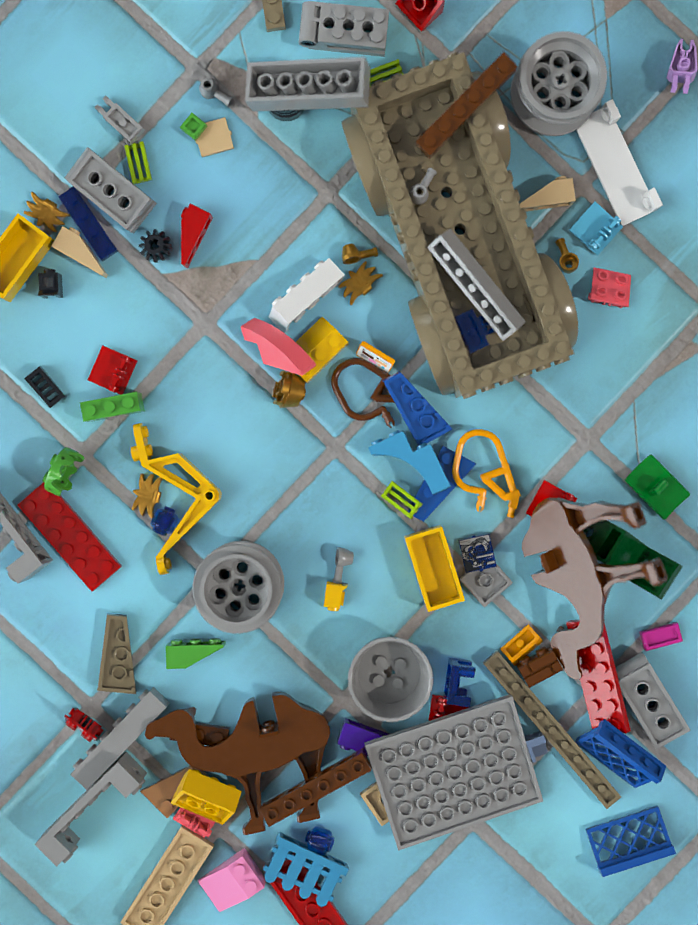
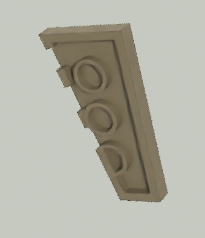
M107 614L97 691L136 694L127 615Z

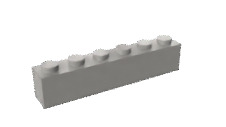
M451 229L441 234L427 247L502 340H505L526 322Z
M154 687L150 691L146 689L138 697L140 702L137 705L133 703L125 711L127 715L123 719L119 717L112 724L114 729L110 733L106 731L99 738L101 742L97 746L93 744L87 750L86 754L88 756L84 760L80 758L72 766L74 771L70 775L86 790L140 736L147 725L154 721L169 705L170 702Z

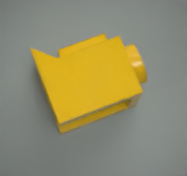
M327 581L324 607H328L327 610L339 611L340 605L343 606L344 589L348 587V584H336Z

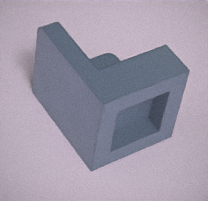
M541 731L524 736L532 763L536 762L535 757L548 753L545 744L546 740Z

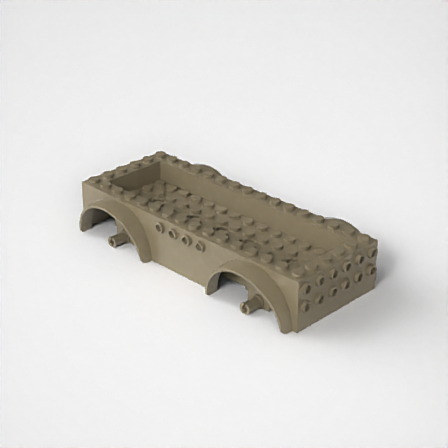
M455 52L448 55L444 60L439 61V59L428 63V66L422 68L417 66L412 68L409 73L403 75L398 73L393 75L390 80L384 82L380 80L373 83L369 87L368 107L351 108L352 115L342 120L341 123L353 160L377 216L389 214L418 293V297L408 301L409 309L442 395L454 393L456 398L463 396V399L476 395L477 390L481 389V392H485L495 388L494 384L499 383L501 386L514 381L513 377L515 376L520 379L533 374L532 370L536 369V372L551 367L550 363L554 362V365H558L570 360L569 356L574 354L572 347L576 344L578 337V318L571 290L560 268L548 255L537 253L532 239L534 238L533 230L527 226L526 211L519 204V192L513 188L512 173L510 170L507 171L511 154L510 133L505 110L497 91L459 127L430 160L416 146V141L482 74L480 71L471 72L464 52L460 54ZM428 168L434 169L437 174L427 187L429 191L427 201L421 205L412 203L409 196L411 187L422 182ZM421 189L416 190L417 194H423ZM447 192L450 194V197L444 198L441 193ZM449 229L455 233L526 321L505 340L499 337L427 248ZM455 229H462L464 234L458 235Z

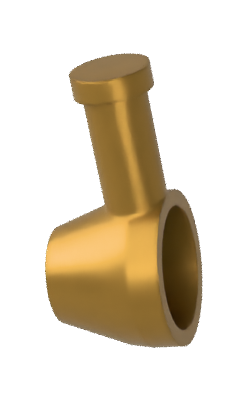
M560 238L555 242L562 255L559 265L565 273L570 274L578 268L579 258L576 254L568 251L565 239Z
M347 244L342 249V261L346 265L354 264L362 258L378 256L376 247L359 251L354 244Z

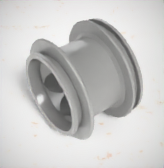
M555 32L537 40L524 53L511 83V102L517 117L532 131L546 136H561L577 130L588 120L604 95L607 83V67L604 57L593 42L577 33ZM536 73H543L545 78L537 77ZM558 80L562 81L561 85L557 84ZM571 91H577L580 97H574ZM538 92L544 93L545 96H546V98H544V99L539 98L538 95H537V93H538ZM554 102H561L563 108L556 107Z
M249 541L226 543L206 556L197 568L192 586L193 599L200 615L218 630L234 634L251 632L267 623L276 612L284 592L283 571L275 556L259 544ZM245 562L248 565V570L245 572L240 571L238 564ZM224 568L229 571L230 575L228 578H223L220 575L221 569ZM253 576H262L263 583H254ZM240 580L242 581V584L245 585V587H243L241 590L238 589L239 586L236 585V583H238ZM218 588L225 589V597L217 595ZM251 594L259 596L260 600L258 603L250 601L249 597ZM234 600L239 601L241 608L238 610L234 609L231 606V602Z

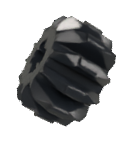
M154 229L153 235L146 231L148 237L141 236L140 238L144 242L139 244V247L143 249L140 252L141 255H146V260L148 261L153 258L155 263H158L159 257L162 261H165L163 255L170 256L171 254L167 250L172 248V245L168 243L171 240L170 237H165L164 231L158 234V231ZM155 243L156 245L158 244L159 247L158 249L153 248L152 245Z

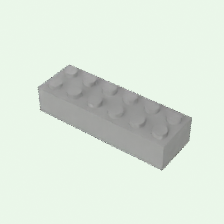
M365 57L249 62L245 102L252 111L368 107L371 68Z

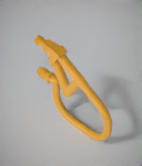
M474 429L468 431L457 443L452 466V476L455 483L466 492L479 494L477 496L476 510L479 512V506H481L480 512H482L485 500L487 499L486 489L465 484L459 476V465L463 446L468 439L474 436L489 438L496 446L501 467L480 474V478L502 500H509L507 517L514 518L521 495L520 491L516 488L501 441L494 433L487 430ZM504 474L509 491L505 492L492 478Z

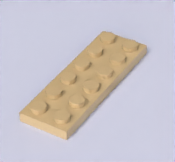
M182 825L120 923L123 925H164L213 849L214 844Z

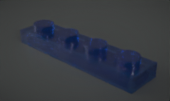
M74 186L58 196L101 261H105L118 252V249Z

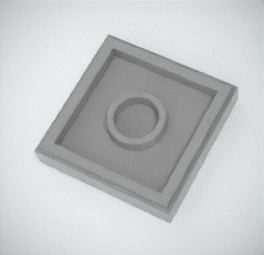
M490 556L483 557L478 561L481 563L485 560L483 565L486 566L481 569L482 566H478L479 570L465 572L459 578L484 608L513 583L496 563H486V561H494L492 558H489Z

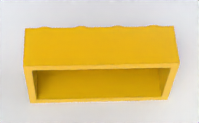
M19 213L0 237V297L8 302L13 300L55 241Z
M438 525L404 536L427 611L431 612L465 601L442 526Z

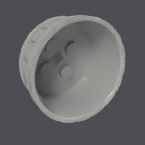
M398 637L375 639L362 647L351 663L348 674L350 694L355 704L360 707V710L376 720L397 722L408 719L424 707L423 705L426 704L430 697V692H432L433 672L429 664L430 662L426 655L408 640ZM389 666L395 671V674H391V677H387V674L384 673V669L387 670Z

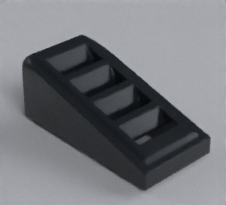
M41 366L24 378L49 408L65 397ZM41 374L42 377L36 382H34L33 379L37 375ZM46 380L47 383L39 388L38 385ZM49 386L53 388L48 393H43ZM56 391L58 395L49 400L48 397Z

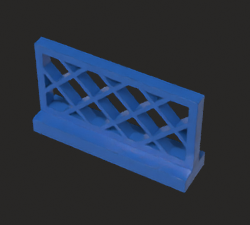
M605 719L600 721L599 726L576 738V744L634 788L651 781L656 784L660 783L663 778L666 765Z
M658 806L585 829L602 877L676 854ZM656 812L658 818L655 826L645 822L648 814ZM632 819H637L641 822L636 832L627 827ZM644 824L653 828L649 838L640 834ZM613 825L623 827L619 837L609 833ZM599 830L605 833L601 843L593 840L592 832ZM626 830L635 834L631 844L621 840ZM656 830L663 833L664 842L656 843L652 841ZM608 835L617 840L613 850L604 846ZM638 836L647 840L645 847L642 849L634 846ZM620 842L629 846L626 854L621 855L616 852ZM604 848L611 852L608 860L601 862L599 853Z

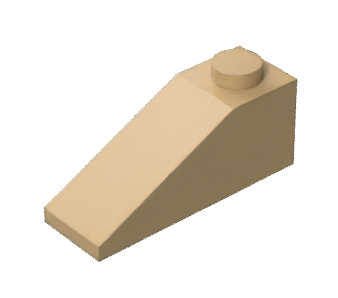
M566 176L555 178V180L521 202L520 207L524 208L527 212L571 206L576 201L573 178L567 179Z
M62 226L51 247L107 278L108 274L86 241L79 236L81 232L72 227L68 230Z

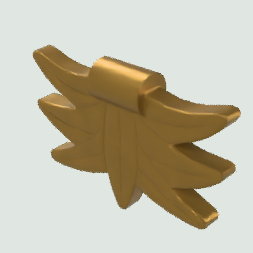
M31 192L36 204L26 201L32 212L24 211V214L37 218V226L40 227L45 223L49 229L57 233L58 231L54 225H65L58 217H69L70 214L60 211L57 208V204L48 198L42 200L34 192Z
M366 261L362 263L356 273L349 271L351 278L338 286L339 289L346 287L343 294L344 298L352 293L350 305L354 303L358 296L362 294L365 296L372 289L371 285L373 282L383 277V274L370 276L376 270V267L365 269Z
M140 474V489L133 490V493L138 496L133 503L132 510L139 506L140 514L144 516L147 508L150 518H153L154 507L160 501L162 492L159 491V487L163 478L159 477L153 483L154 474H150L146 480L144 479V474Z

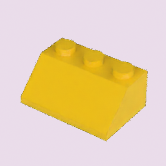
M323 317L296 341L316 364L314 368L303 376H299L308 384L349 344Z
M189 769L183 776L171 800V804L223 825L235 813L242 791L233 785L219 782L217 778L202 775L198 770Z

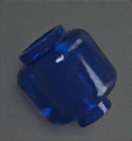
M167 506L164 509H157L150 522V525L153 527L152 531L163 536L172 534L179 520L178 516L174 514L175 510Z
M315 826L312 831L308 830L305 837L308 849L320 855L330 852L335 840L330 830Z

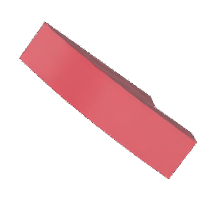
M253 318L241 326L244 340L258 345L263 364L302 376L316 366L312 358L294 340L273 325Z

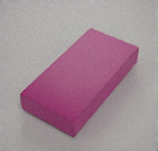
M677 622L640 631L645 651L683 641Z

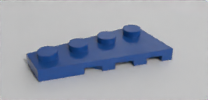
M400 371L383 380L418 446L423 443L427 444L452 430L451 426Z
M445 446L441 447L437 457L451 487L433 495L425 479L423 480L415 495V498L423 505L413 515L423 522L457 486L452 476L455 452ZM461 456L459 465L461 480L476 465V463Z

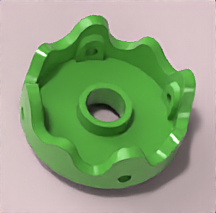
M69 447L62 449L58 455L54 454L50 461L51 467L42 480L45 483L46 491L60 496L62 490H71L72 483L69 481V477L77 472L74 461L83 462L84 456Z

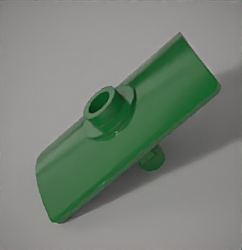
M652 454L647 456L625 478V482L663 520L667 519L690 496V492Z

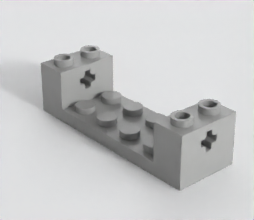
M0 492V523L3 526L2 530L7 536L12 537L15 541V547L24 553L6 569L12 581L21 583L33 577L51 563L53 559Z
M125 752L42 834L35 843V846L56 867L62 861L66 863L78 848L76 844L80 840L69 828L70 823L74 819L76 820L84 812V809L88 805L90 806L100 793L107 790L111 784L125 798L130 794L135 795L146 781L144 777L147 772Z

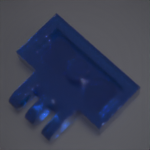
M471 309L454 317L470 354L489 345L486 336L495 332L493 328L487 330L486 327L490 324L488 322L484 323L483 320L485 318L483 316L476 317L474 310Z

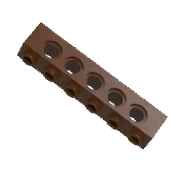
M362 748L264 802L259 810L268 827L370 772L372 766L365 750Z

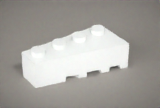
M330 258L325 262L321 260L314 267L315 270L311 274L307 272L300 279L301 282L297 286L293 284L286 291L287 294L283 298L279 296L273 301L269 318L282 332L286 333L292 321L297 323L306 313V309L311 310L319 302L320 297L324 298L343 280L345 274Z

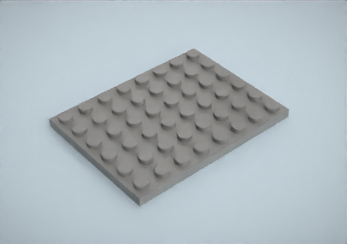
M511 694L364 743L398 851L543 802Z

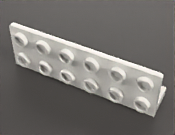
M612 99L607 101L601 109L593 112L588 120L576 131L616 216L621 219L620 224L625 226L656 211L663 204L655 188L648 190L616 123L621 115Z

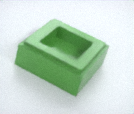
M191 113L180 126V129L196 141L208 126L195 114Z

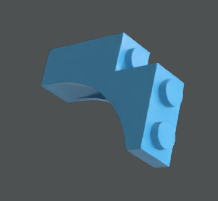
M397 430L390 433L389 438L375 440L371 443L372 446L368 447L373 456L396 457L412 465L423 476L433 495L451 487L431 444L423 443L416 447V451H413L405 432Z

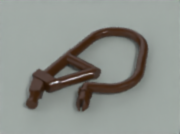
M351 358L340 363L332 374L331 385L344 412L352 419L358 421H367L382 414L386 425L392 428L389 424L392 422L394 427L395 421L385 406H381L367 414H358L352 411L338 386V377L345 368L351 365H361L382 378L370 399L375 402L395 403L391 395H381L386 387L383 380L391 375L361 358Z

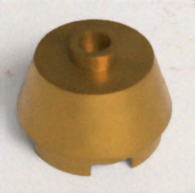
M281 371L280 376L282 378L279 382L275 383L273 397L276 398L273 404L279 405L280 408L298 407L301 400L305 397V381L295 373Z

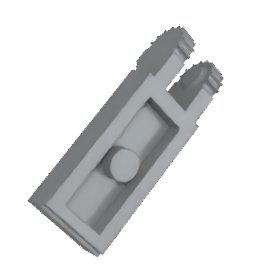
M105 96L103 100L111 109L106 113L98 104L94 108L129 143L133 144L145 130L117 103L114 104Z

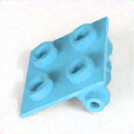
M594 201L569 231L598 256L623 226L620 224L621 219L615 216L613 218Z

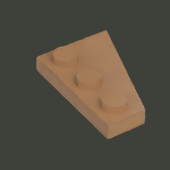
M188 766L149 787L143 788L140 792L168 818L178 808V806L171 804V800L183 776L189 769H198ZM198 770L202 773V775L208 777V775L203 770Z

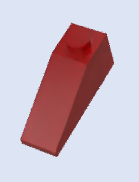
M191 203L188 208L185 207L181 214V264L187 269L213 219L211 213Z

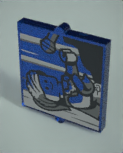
M490 534L477 537L473 535L472 538L459 540L466 573L483 572L484 569L497 567Z

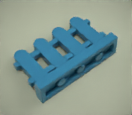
M279 832L276 837V844L278 846H273L272 848L274 855L269 865L265 864L263 870L266 871L264 874L265 880L268 883H272L276 880V877L283 879L282 888L286 891L291 890L294 885L299 886V895L303 899H307L312 892L317 895L316 902L320 907L326 906L328 901L332 902L334 896L331 894L337 882L341 883L342 881L340 875L346 876L349 870L347 863L324 852L321 855L322 851L318 852L317 849ZM289 850L294 852L295 855L288 853ZM285 858L291 860L286 874L280 871ZM306 858L312 860V863L305 861ZM304 866L308 868L304 880L300 881L297 878ZM323 867L329 868V871L323 869ZM321 874L325 876L321 888L318 889L314 886Z

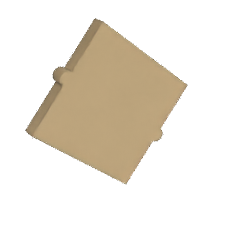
M225 117L206 122L208 127L195 141L199 146L202 158L234 149L231 139L232 132L229 131Z

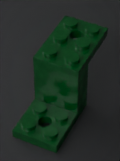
M600 520L583 530L593 547L597 560L602 564H635L660 558L667 575L666 582L654 586L645 577L632 578L629 581L661 600L683 567L679 563L649 548L629 532L607 520ZM593 529L592 535L587 537L588 531Z

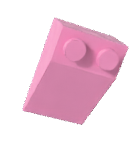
M245 848L198 880V883L219 912L249 899L262 890L266 882L264 874Z

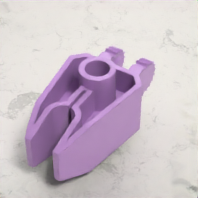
M680 39L670 64L667 79L669 82H672L671 92L675 93L678 83H684L683 93L688 94L689 85L694 81L697 73V50L694 41L691 40L689 49L685 53V50L682 48L683 39Z

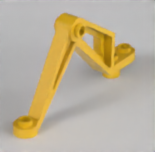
M142 423L133 425L136 446H132L130 449L134 462L140 461L141 466L195 497V501L156 556L158 572L160 575L169 574V569H172L171 560L165 554L220 501L222 493L182 453L152 459L153 449L147 440V437H149L148 428L143 426ZM178 463L200 486L198 488L165 469L164 466ZM210 492L213 494L212 498L209 496Z

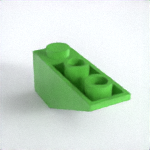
M212 638L207 642H202V639H191L190 642H183L182 639L171 640L166 645V669H186L223 648L226 641H221L220 638Z

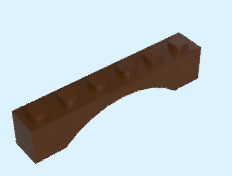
M505 52L416 141V146L429 160L444 146L459 127L516 72L518 66Z

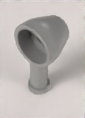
M205 78L201 81L199 90L204 98L213 99L216 97L228 107L232 104L233 98L219 91V86L215 80ZM206 84H211L209 88H205Z
M428 168L422 182L411 187L409 196L412 203L421 205L427 201L429 197L427 187L437 174L434 169ZM421 189L423 194H417L416 190Z
M338 547L336 551V568L333 583L336 584L342 583L343 566L353 563V552L345 548Z

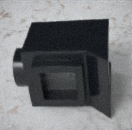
M44 269V273H38V296L47 299L48 296L63 298L62 275L56 272L55 269Z

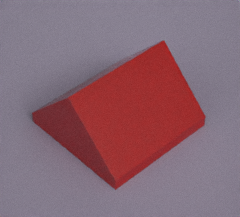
M397 0L395 4L422 32L443 13L445 0Z

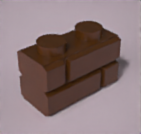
M545 646L536 650V654L531 657L529 655L524 656L519 660L520 663L516 664L529 688L563 670L554 651L550 647L546 648Z

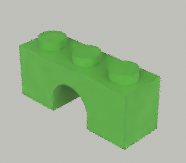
M140 392L80 402L83 422L145 412Z

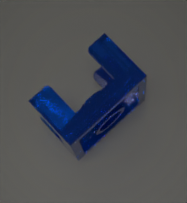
M455 658L448 659L443 694L446 704L470 707L471 698L467 697V689L459 688L460 676L475 677L476 668L472 666V661Z

